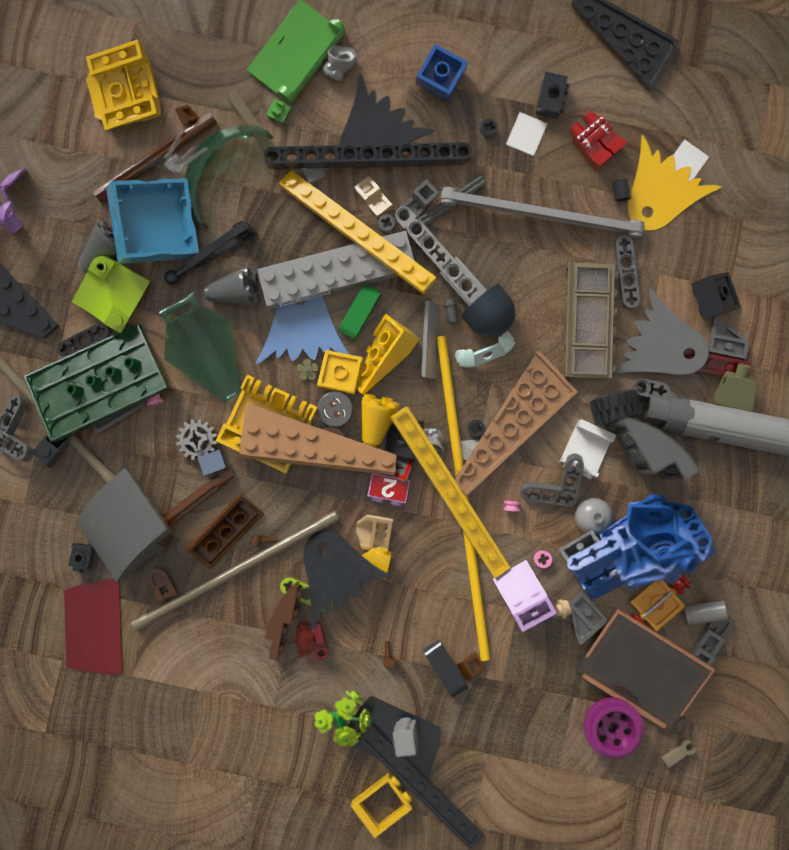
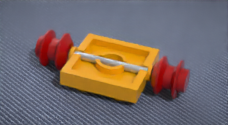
M683 574L675 583H670V588L663 580L651 582V584L629 601L640 613L639 615L632 613V617L644 625L646 620L657 632L685 607L675 594L677 592L684 595L683 589H691L689 586L691 582ZM626 626L632 634L636 632L630 627Z

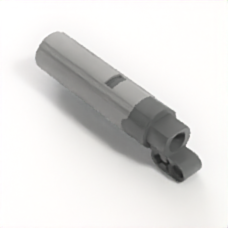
M638 379L630 388L637 390L636 386H639L644 390V393L637 391L639 400L646 402L643 422L661 425V431L789 456V419L669 396L670 389L667 384L647 379Z

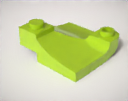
M98 256L88 268L87 274L77 290L72 303L94 315L103 324L121 333L151 280L123 264H118L117 261L109 257ZM99 263H102L104 265L103 270H100L98 268Z

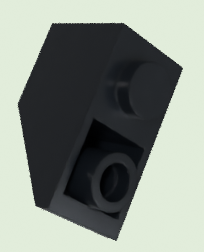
M47 434L36 446L33 455L51 468L64 453L72 435L63 440L51 442Z

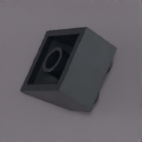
M729 272L711 275L691 283L692 292L697 299L699 312L703 319L712 318L741 308Z

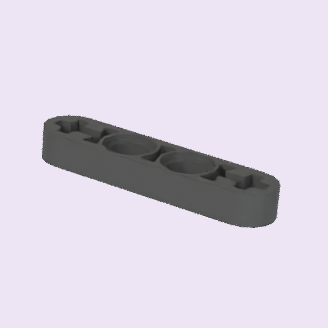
M622 235L617 238L614 244L621 302L624 308L634 309L640 303L634 246L631 237ZM622 240L628 243L625 247V252H630V254L620 255V253L624 252L623 246H619ZM623 258H628L631 261L629 268H624L621 265ZM631 277L633 285L630 287L625 286L623 279ZM634 289L635 291L631 292V298L635 299V302L630 305V302H626V299L629 298V292L625 293V291Z

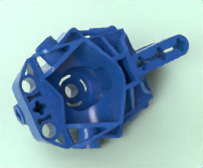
M652 494L647 496L644 501L629 503L628 514L599 534L602 539L601 541L571 556L568 559L567 566L575 578L581 580V586L590 598L596 599L624 584L628 590H636L639 586L651 584V582L666 580L673 584L684 572L691 573L697 568L698 563L702 564L714 557L717 549L692 506L674 502L668 503L663 495Z

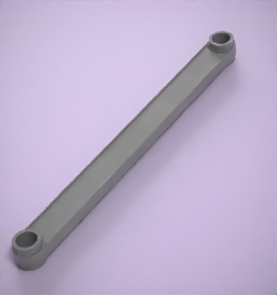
M443 187L441 192V204L446 206L460 204L626 233L627 236L634 239H641L645 230V222L640 220L625 222L458 192V189L452 187Z

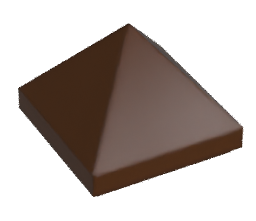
M189 105L175 109L181 123L188 124L200 119Z

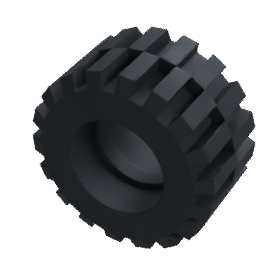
M634 389L595 398L589 402L594 423L598 426L640 416L643 413L637 390Z

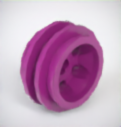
M616 697L603 698L595 702L587 711L583 722L584 735L591 748L600 756L609 759H623L633 754L641 745L644 736V722L639 712L627 701ZM626 714V720L622 721L620 715ZM599 720H601V727H597ZM615 722L616 725H613V729L608 730V727L611 726L610 723ZM626 728L630 729L628 735L624 734ZM600 735H606V740L600 741ZM615 739H620V743H613Z

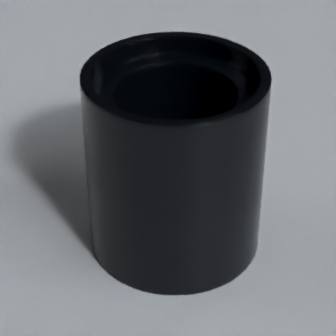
M618 179L612 182L615 202L627 201L632 198L629 179Z

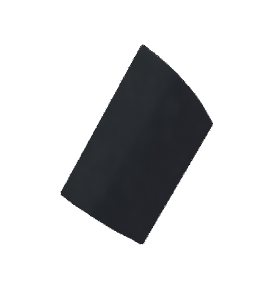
M370 696L354 717L360 718L363 710L367 709L370 712L371 724L393 745V731L396 722L402 718L416 720L419 740L416 755L405 757L428 778L436 757L441 728L374 696ZM350 721L348 725L350 729H354L356 734L358 732H361V735L364 733L359 728L360 722ZM361 741L352 746L377 758Z

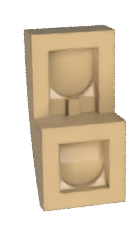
M370 176L354 186L357 193L378 219L393 209V205L383 195L378 185Z

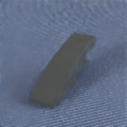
M729 617V620L709 622L690 654L711 666L716 659V653L725 642L724 637L735 621ZM685 662L677 679L690 686L700 671Z

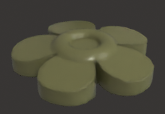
M305 359L303 361L304 366L298 364L296 367L298 372H302L299 378L304 381L308 376L310 380H314L316 378L314 372L318 371V365H311V360Z

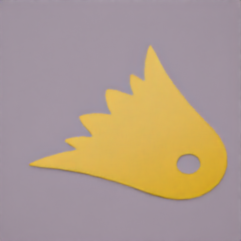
M642 135L640 159L631 190L632 198L628 200V214L631 220L645 222V230H657L672 221L694 202L722 186H697L701 178L688 181L691 167H684L675 171L673 155L660 163L659 151L657 150L652 156L649 145ZM647 206L653 209V215L649 218L644 217L642 214L643 208Z

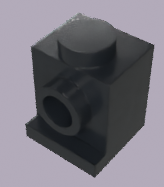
M78 542L72 543V551L68 566L73 567L72 571L84 573V570L91 569L95 554L94 547ZM78 555L82 556L81 562L77 561Z

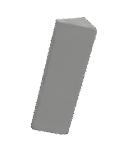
M426 301L424 308L422 379L436 378L439 304L431 301Z

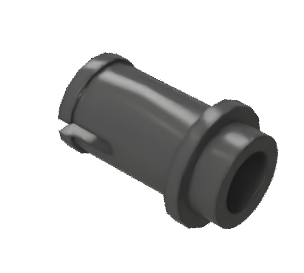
M455 299L444 300L443 307H445L448 324L459 322L456 307L458 303Z

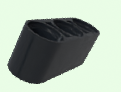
M440 640L423 649L424 654L452 698L469 688Z

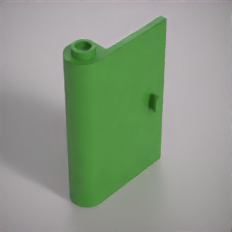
M299 0L246 71L282 99L292 104L327 58L328 50L337 45L346 33L345 25L338 19L328 21L303 0Z

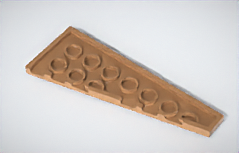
M540 351L534 355L454 479L465 496L476 488L578 392Z
M251 404L245 405L239 458L395 475V454Z

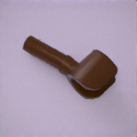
M253 535L250 545L260 547L261 541L278 542V537Z
M385 641L384 667L393 669L395 659L389 658L390 644L389 641Z

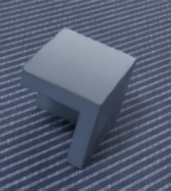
M222 450L198 457L204 476L228 468Z

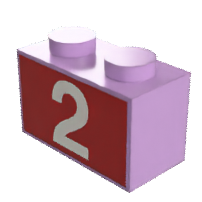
M372 473L368 496H371V501L382 502L383 499L390 500L392 505L401 506L402 503H406L410 480L402 483L394 477Z

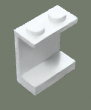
M580 419L577 421L560 462L564 464V467L566 458L570 454H579L584 461L582 476L588 479L598 477V469L610 443L614 441L616 435ZM574 461V463H572L573 471L578 461Z

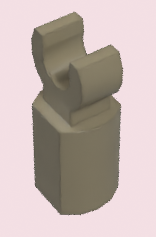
M688 738L681 742L680 747L676 746L661 757L668 769L683 760L684 756L693 755L697 751L694 747L689 750L686 749L687 744L690 743Z

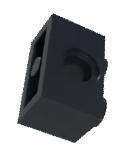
M545 72L535 114L557 119L559 113H563L565 102L562 101L563 95H567L570 85L566 83L568 76ZM549 93H555L558 98H551Z

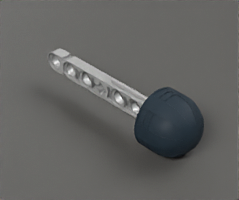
M405 206L398 208L395 214L397 221L404 229H407L408 234L441 270L439 273L469 306L461 318L464 319L473 331L485 337H497L507 332L512 326L516 314L515 305L508 293L504 291L500 284H496L486 290L458 257L454 258L422 221L417 220L419 217L410 208ZM403 210H407L410 215L406 221H402L400 218V213ZM416 224H420L422 227V231L418 235L412 232V228ZM428 238L434 240V246L431 249L425 247V241ZM438 250L439 253L446 254L444 257L446 259L445 262L438 261L439 256L436 253H433V255L431 253ZM453 266L459 268L460 272L457 277L450 275L449 271ZM469 280L472 283V288L466 292L462 289V284L464 281Z

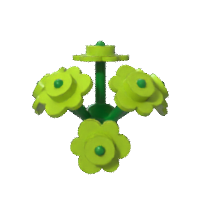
M354 690L352 692L346 691V694L351 697L350 700L347 697H343L342 700L335 703L336 711L328 713L327 710L323 709L321 712L315 713V726L319 727L321 733H325L332 728L331 722L338 725L339 729L335 732L334 742L338 743L341 747L356 745L361 736V732L356 734L354 729H350L345 725L347 721L360 722L359 728L364 733L367 727L371 725V716L367 709L363 710L360 718L352 717L357 713L355 709L356 702L361 706L363 705V702L360 700L362 698L361 695Z

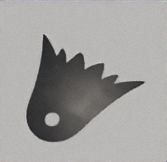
M360 73L355 100L342 132L339 145L407 144L434 130L410 128L414 124V120L401 122L405 114V108L389 112V96H385L376 103L375 90H372L368 95L364 79ZM386 152V153L382 154V156L385 158V157H387L390 153H387V152ZM350 153L344 156L346 159L354 158L353 154ZM365 153L363 155L366 159H371L373 157V155L370 153Z
M331 530L316 532L309 538L304 548V565L311 600V629L315 626L323 607L326 613H329L331 600L339 608L343 609L346 592L352 596L361 597L359 582L365 585H372L369 577H393L365 559L341 535ZM321 543H325L328 546V551L325 554L318 552V546Z

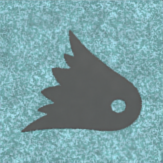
M649 288L653 311L645 309V313L650 321H635V325L642 336H635L626 340L636 351L623 355V357L630 360L615 368V374L625 372H660L685 375L696 372L706 363L709 349L705 339L695 329L676 316L658 298L655 292ZM687 348L695 351V356L692 359H686L683 355Z

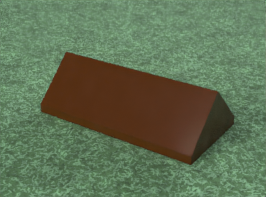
M240 493L185 550L211 569L264 513L244 493Z

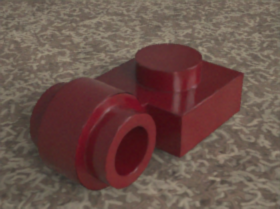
M320 621L316 622L313 629H310L312 640H316L317 643L314 649V656L322 661L328 658L330 650L326 645ZM318 650H324L325 654L320 655Z

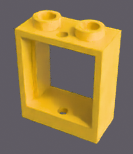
M389 773L351 802V807L374 838L412 810L411 802L413 800L407 791L403 792L401 790L399 780L395 775L392 777ZM388 782L403 802V805L380 823H377L362 802Z

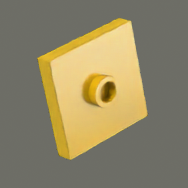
M325 350L317 387L355 395L363 357Z

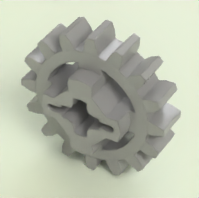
M191 419L190 425L184 422L185 428H179V431L182 433L181 435H176L180 439L176 445L181 446L179 452H186L184 457L188 458L191 455V459L196 460L197 456L200 457L209 454V451H215L213 445H217L218 442L214 441V438L218 437V434L212 433L215 430L214 427L208 428L209 422H205L203 425L202 419H199L197 423L194 419ZM199 427L204 428L207 434L201 433ZM190 430L189 436L185 438L187 432ZM196 435L201 437L198 444L193 442V439H196ZM209 441L207 448L204 450L205 443ZM191 445L194 447L195 452L190 451L187 446Z

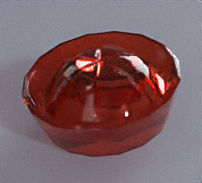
M298 623L295 641L300 657H305L313 652V634L309 625Z

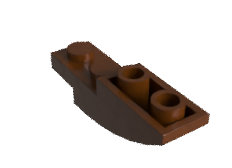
M298 581L284 594L270 618L265 639L272 640L269 659L277 660L280 654L283 655L285 643H282L283 636L287 635L288 624H291L298 617L299 607H296L297 600H300L302 596V588H299L300 582Z

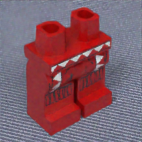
M590 111L583 117L588 127L583 129L577 122L569 131L574 137L572 142L596 171L623 149L627 142L623 137L620 138L602 115L598 117L594 112Z

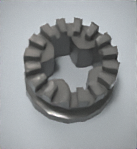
M389 214L382 215L378 220L379 229L384 233L393 231L395 219ZM390 219V224L392 225L384 228L382 221Z

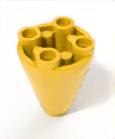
M364 394V398L361 401L362 441H364L363 444L378 448V445H381L393 423L390 417L399 411L400 404L393 402V399L389 397L377 399L372 394Z

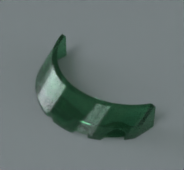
M237 125L222 129L207 138L191 157L184 177L188 181L191 216L195 222L206 230L209 226L202 222L198 212L200 209V203L196 199L198 180L227 141L238 136L248 139L255 133L262 134L272 140L273 136L267 130L255 125Z

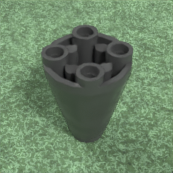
M104 220L100 223L97 222L93 227L80 255L77 266L86 274L96 257L106 256L111 259L117 257L113 230L110 229L111 226ZM102 263L98 264V268L104 266Z
M243 267L206 286L205 297L208 301L215 303L254 305L260 302V296L257 292V285H259L258 276L253 274L249 267Z

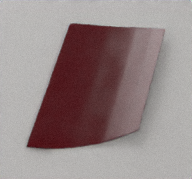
M104 579L84 583L65 590L66 667L86 672L122 674L119 583H116L114 579Z

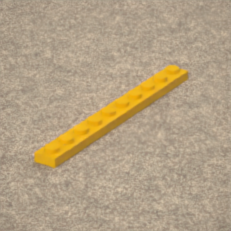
M291 170L279 182V186L421 293L424 294L436 281V277L294 171Z
M406 406L390 417L492 577L497 578L511 567L409 408Z

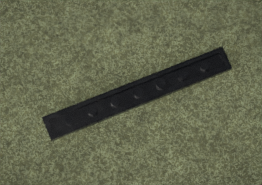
M373 724L359 737V741L469 849L484 836L483 832L405 756L396 757L395 746Z

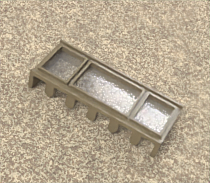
M569 262L566 265V269H568V278L566 280L568 293L565 300V306H567L565 325L567 327L566 336L564 337L566 354L564 355L565 373L563 376L569 379L609 380L612 378V375H615V364H612V356H615L616 346L613 345V337H616V326H613V318H616L617 308L614 307V300L617 299V288H614V281H617L618 270L615 269V264Z

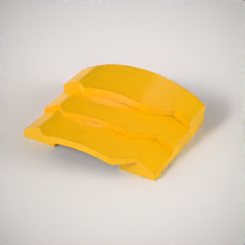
M137 39L86 57L90 71L86 82L91 95L95 117L102 120L105 131L161 116L155 77L142 42Z

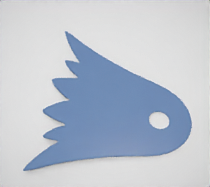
M323 296L308 299L303 305L293 303L277 307L268 338L255 364L266 359L275 350L276 358H279L286 348L292 361L297 359L302 349L311 359L315 360L319 346L323 352L325 350L330 351L331 347L338 353L349 355L334 328Z

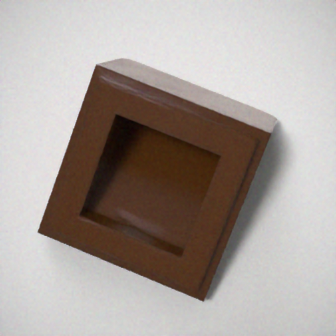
M476 652L456 665L466 681L474 679L486 669Z

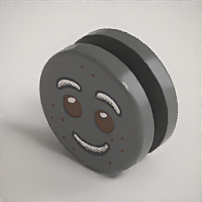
M340 392L325 394L317 406L320 420L332 428L346 425L353 415V406L350 399Z

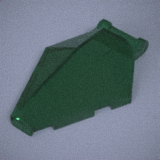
M192 291L187 294V297L168 308L160 309L159 313L166 323L164 360L181 370L224 402L240 394L241 388L231 320L200 305ZM190 303L193 304V309L174 320L170 319L169 315Z

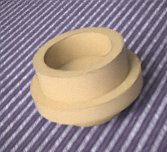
M557 600L555 611L558 616L565 619L571 615L570 605L567 600Z

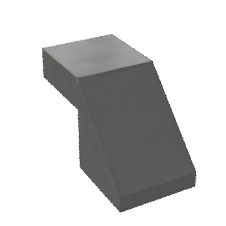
M426 179L412 192V196L402 206L410 208L419 217L440 192ZM403 210L400 213L405 220L410 216L407 210Z

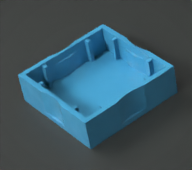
M187 178L160 179L152 182L140 180L111 181L106 190L118 264L190 259L199 253L196 230L191 216V199Z

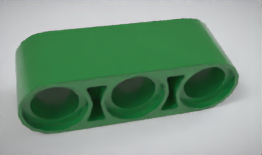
M364 284L343 319L338 332L356 340L382 293Z

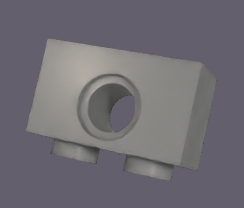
M402 718L396 722L393 731L396 757L416 755L419 744L416 720Z

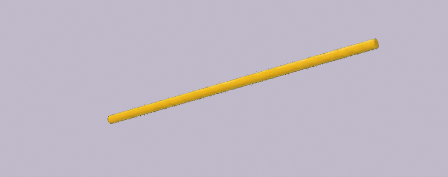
M446 336L437 337L455 476H457L464 465L447 340ZM463 531L481 661L490 660L476 551Z

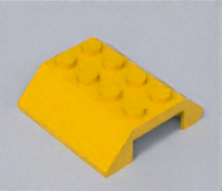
M247 375L241 386V394L227 423L223 424L216 441L239 452L246 404H251L308 425L312 424L318 407L309 404L305 411L308 402L303 401L299 406V411L293 409L297 397L292 396L288 403L290 394L276 387L272 391L271 385L265 388L264 395L258 392L262 381L257 380L254 384L255 378ZM258 460L283 473H287L292 465L290 463Z

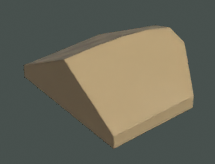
M366 515L358 520L356 534L361 548L366 550L377 549V547L388 549L393 519Z

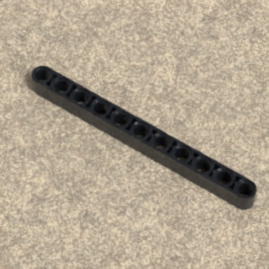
M465 142L268 147L264 151V160L266 166L270 169L464 165L470 160L472 148ZM445 151L449 156L442 157L439 152ZM465 151L467 156L462 157L458 152ZM387 152L390 153L392 157L387 159L384 158L382 154ZM408 152L411 157L404 158L401 154ZM427 152L430 156L425 158L420 153ZM350 153L353 154L354 158L346 159L344 156ZM365 153H370L373 155V157L371 159H366L363 155ZM309 154L316 156L314 160H308L306 157ZM327 154H333L335 158L332 160H328L325 156ZM271 155L278 157L275 161H270L268 158ZM289 155H295L297 157L293 161L287 159Z

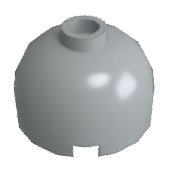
M589 498L583 500L577 506L574 520L582 533L585 534L593 531L596 536H599L601 532L612 526L614 514L606 501L599 498Z

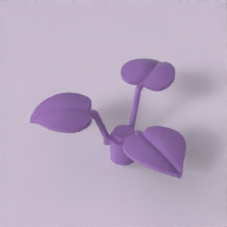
M26 168L11 173L0 184V189L6 200V203L0 206V225L4 226L10 234L18 231L23 224L16 217L17 213L12 207V202L7 196L6 189L21 173L28 172Z

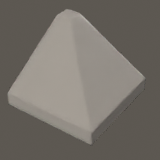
M322 168L301 169L311 185L327 177Z
M479 439L460 441L463 460L468 459L478 444Z

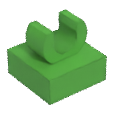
M274 98L266 116L284 125L292 107Z

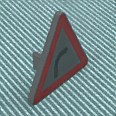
M396 457L395 475L391 476L402 483H406L415 460Z

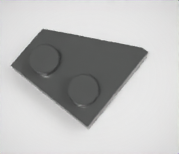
M714 316L708 341V353L746 360L749 340L739 335L732 327L722 323L720 318Z
M580 591L568 602L571 608L570 616L577 642L582 645L609 620L583 591Z

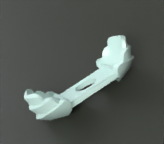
M507 331L498 337L497 344L474 353L471 349L467 351L464 349L457 350L455 357L459 366L474 368L506 355L515 345L514 338ZM492 352L489 357H483L485 353Z

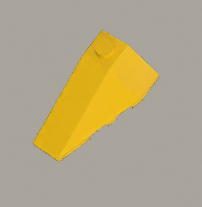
M387 314L384 315L373 333V336H375L372 346H368L366 350L368 352L367 358L361 366L356 389L363 395L406 358L419 341V338L412 331Z

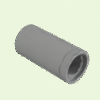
M725 600L685 606L689 625L729 620Z

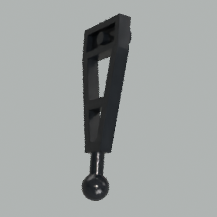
M246 221L235 223L232 226L233 229L187 260L184 266L176 271H167L164 275L165 282L169 285L177 284L179 277L198 269L258 234L257 231Z

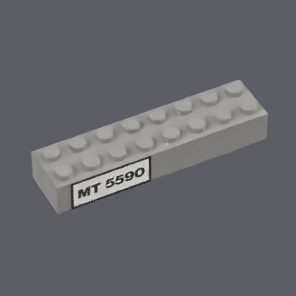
M406 231L383 236L385 240L414 260ZM357 244L257 269L269 310L398 276Z

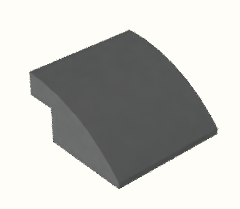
M629 418L609 424L637 474H652L661 470L666 480L687 479L699 472V469L688 454L661 431Z
M124 468L96 493L77 520V523L116 583H119L165 548L161 540L172 532L138 480L127 468Z

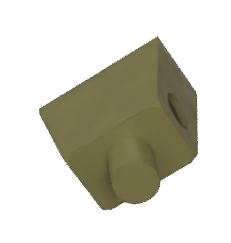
M739 363L736 373L729 371L724 373L713 396V400L717 405L753 411L756 381L752 376L748 375L749 365Z

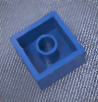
M434 44L416 76V85L449 102L467 71L468 61Z

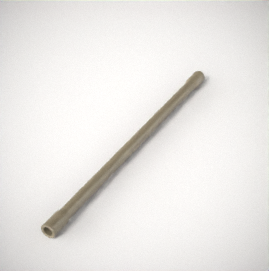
M0 356V370L36 407L26 382ZM72 434L69 443L97 471L102 479L108 483L115 475L100 462L75 434Z
M334 510L321 517L311 525L154 611L131 621L134 630L137 632L164 615L321 529L340 521L336 511Z

